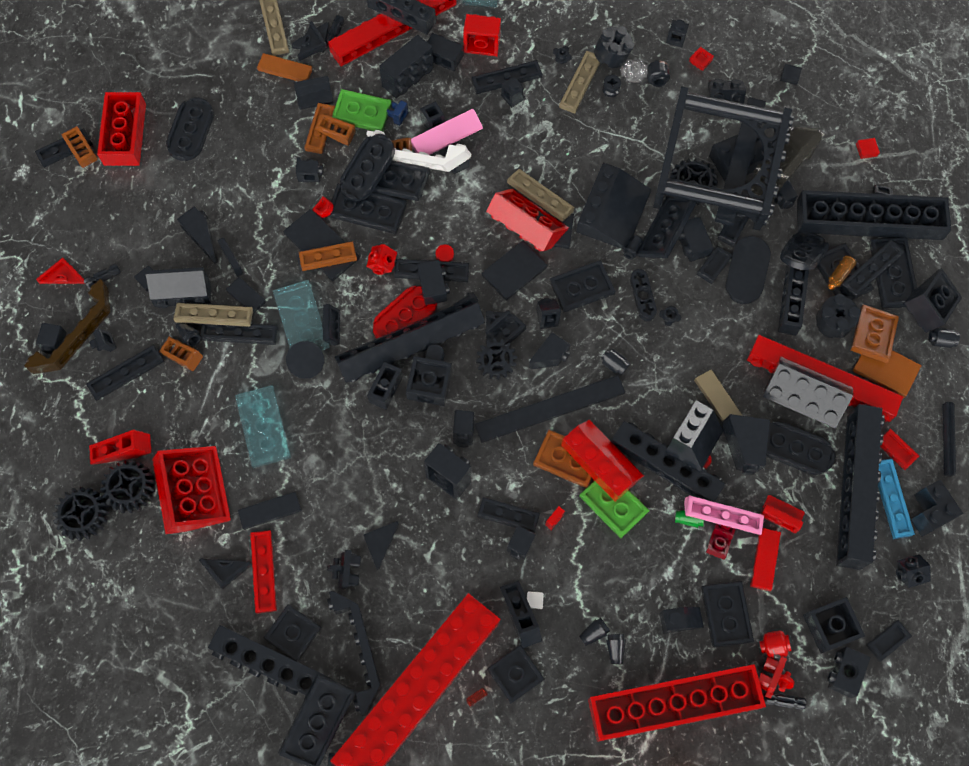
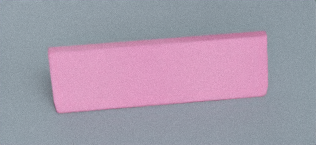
M471 109L412 138V148L418 154L419 152H425L431 155L483 129V126L474 109Z
M690 495L685 498L686 516L759 535L762 534L764 515Z

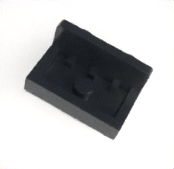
M714 79L708 81L710 97L744 104L746 88L743 81L738 79L731 81Z

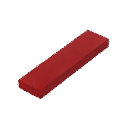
M271 530L251 532L255 613L277 611L272 532Z

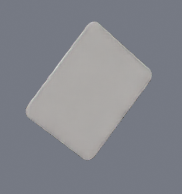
M528 592L527 600L530 607L542 609L544 594L541 592Z

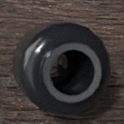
M655 60L648 65L647 78L651 85L662 87L669 82L670 69L667 62Z

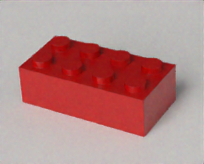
M105 92L97 153L104 166H140L146 103L141 92Z

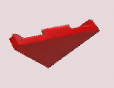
M61 258L36 279L39 284H85L84 278L64 258Z

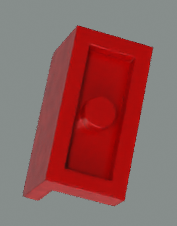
M768 495L760 514L764 515V519L796 534L804 523L802 519L805 512Z

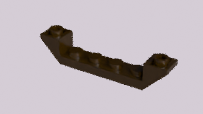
M101 279L94 283L88 292L89 296L97 304L90 308L89 313L77 323L76 328L65 337L64 342L59 348L52 352L51 357L48 359L36 351L34 355L28 358L24 367L33 375L61 370L110 313L108 288Z

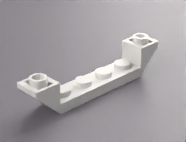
M375 130L374 132L367 131L368 137H372L375 134L385 135V133L380 130ZM456 144V146L449 145L446 157L442 155L429 156L425 152H419L418 154L408 149L401 151L395 148L393 161L449 172L471 158V153L462 144Z

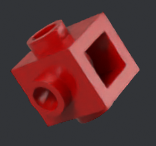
M385 244L373 246L368 255L366 267L373 270V273L377 275L390 273L395 266L394 262L397 252Z

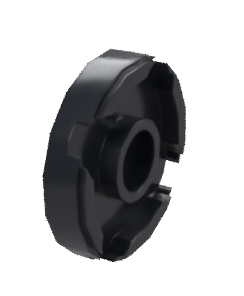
M300 341L288 350L286 365L295 377L310 379L317 376L322 370L324 355L321 348L315 343Z

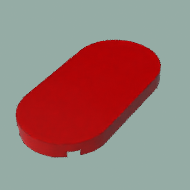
M416 285L407 288L375 317L373 322L375 338L377 339L435 314L437 303L425 305L421 286Z

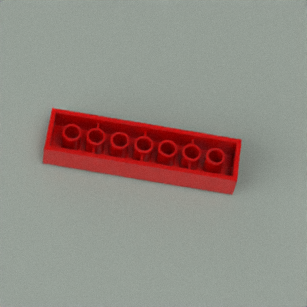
M755 664L593 696L588 699L597 742L766 707Z

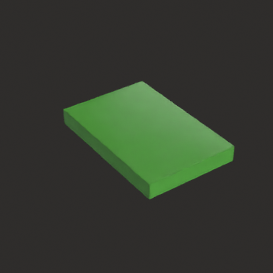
M341 89L332 117L355 125L358 128L372 131L380 130L383 132L388 117L387 109L390 110L392 100Z
M596 481L579 495L620 538L628 533L650 511L629 490L615 502Z

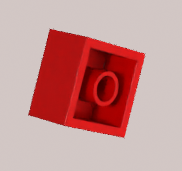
M466 14L463 31L464 53L498 57L501 18Z

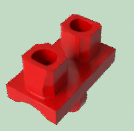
M781 656L779 661L770 657L767 658L763 670L772 673L773 676L769 677L761 673L759 677L761 689L767 691L765 697L771 699L777 684L780 686L779 691L781 692L793 688L795 682L791 678V673L786 671L785 674H781L787 658Z

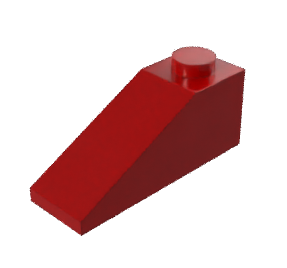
M131 430L90 445V464L96 465L133 459L151 453L150 434Z

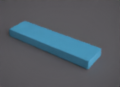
M893 459L882 460L879 464L881 479L878 483V488L893 539L913 536L915 533Z

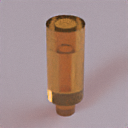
M845 256L829 277L828 287L833 290L836 286L839 287L854 268L856 261L852 257Z

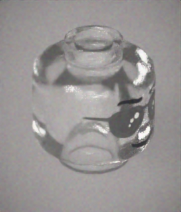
M627 60L625 65L621 66V77H624L627 83L642 82L647 77V65L642 60Z

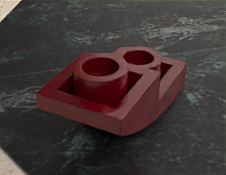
M715 523L705 553L725 560L736 528Z

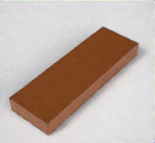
M264 53L257 66L258 71L294 81L308 80L313 70L312 66Z
M322 103L317 104L304 147L305 151L323 154L328 136L315 130V127L322 114L332 117L335 106ZM327 121L325 122V124H324V126H323L324 128H326V126H327V124H328Z
M353 241L299 252L302 271L357 261Z

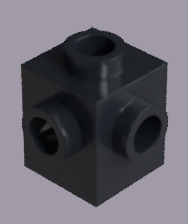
M920 554L898 560L896 576L908 588L931 582L930 564Z

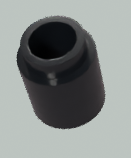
M936 328L929 332L928 340L932 346L952 348L959 344L960 334L955 332L954 329Z
M607 349L601 357L603 360L602 364L621 376L630 365L627 361L628 359L614 349L610 351Z

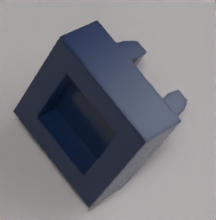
M402 100L399 104L391 103L392 108L395 109L394 111L387 109V115L392 117L394 124L398 126L402 124L409 113L407 103Z

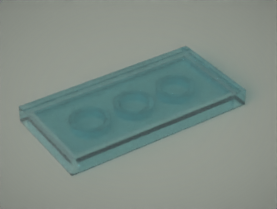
M309 280L272 290L289 347L291 348L300 341H309L315 343L321 350L330 348L329 343L323 341L322 321Z
M273 385L235 395L252 468L291 458Z

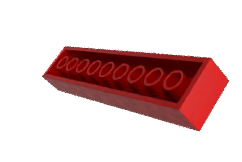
M468 593L330 760L334 766H386L496 629L501 619Z

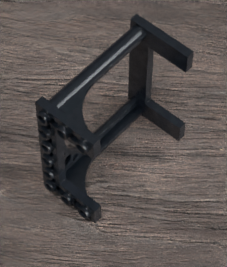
M681 86L653 208L660 209L664 195L720 206L748 216L754 222L753 229L760 231L763 225L766 226L767 220L769 221L770 215L774 211L775 204H772L773 197L776 198L779 187L776 186V181L780 180L782 174L780 163L784 162L786 151H783L784 145L788 144L790 138L788 131L794 119V116H791L792 109L785 107L783 112L688 93V87ZM683 110L734 119L751 127L760 138L764 151L763 164L756 177L744 186L734 189H719L668 178ZM757 123L760 124L762 128H758ZM773 128L774 134L772 137L767 138L763 135L766 129ZM768 142H772V143H771V144H772L771 147H773V148H769V147H768ZM769 160L770 164H766L765 161ZM762 176L766 177L764 179V183L760 181V177ZM752 185H758L762 189L761 196H757L752 192ZM746 190L749 197L746 196L747 194L742 195L741 192Z

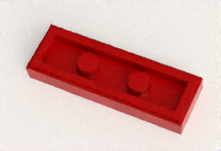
M762 528V534L758 536L750 587L772 591L781 532Z

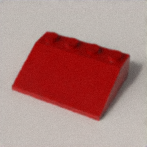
M216 446L157 451L152 461L165 534L187 532L231 520Z

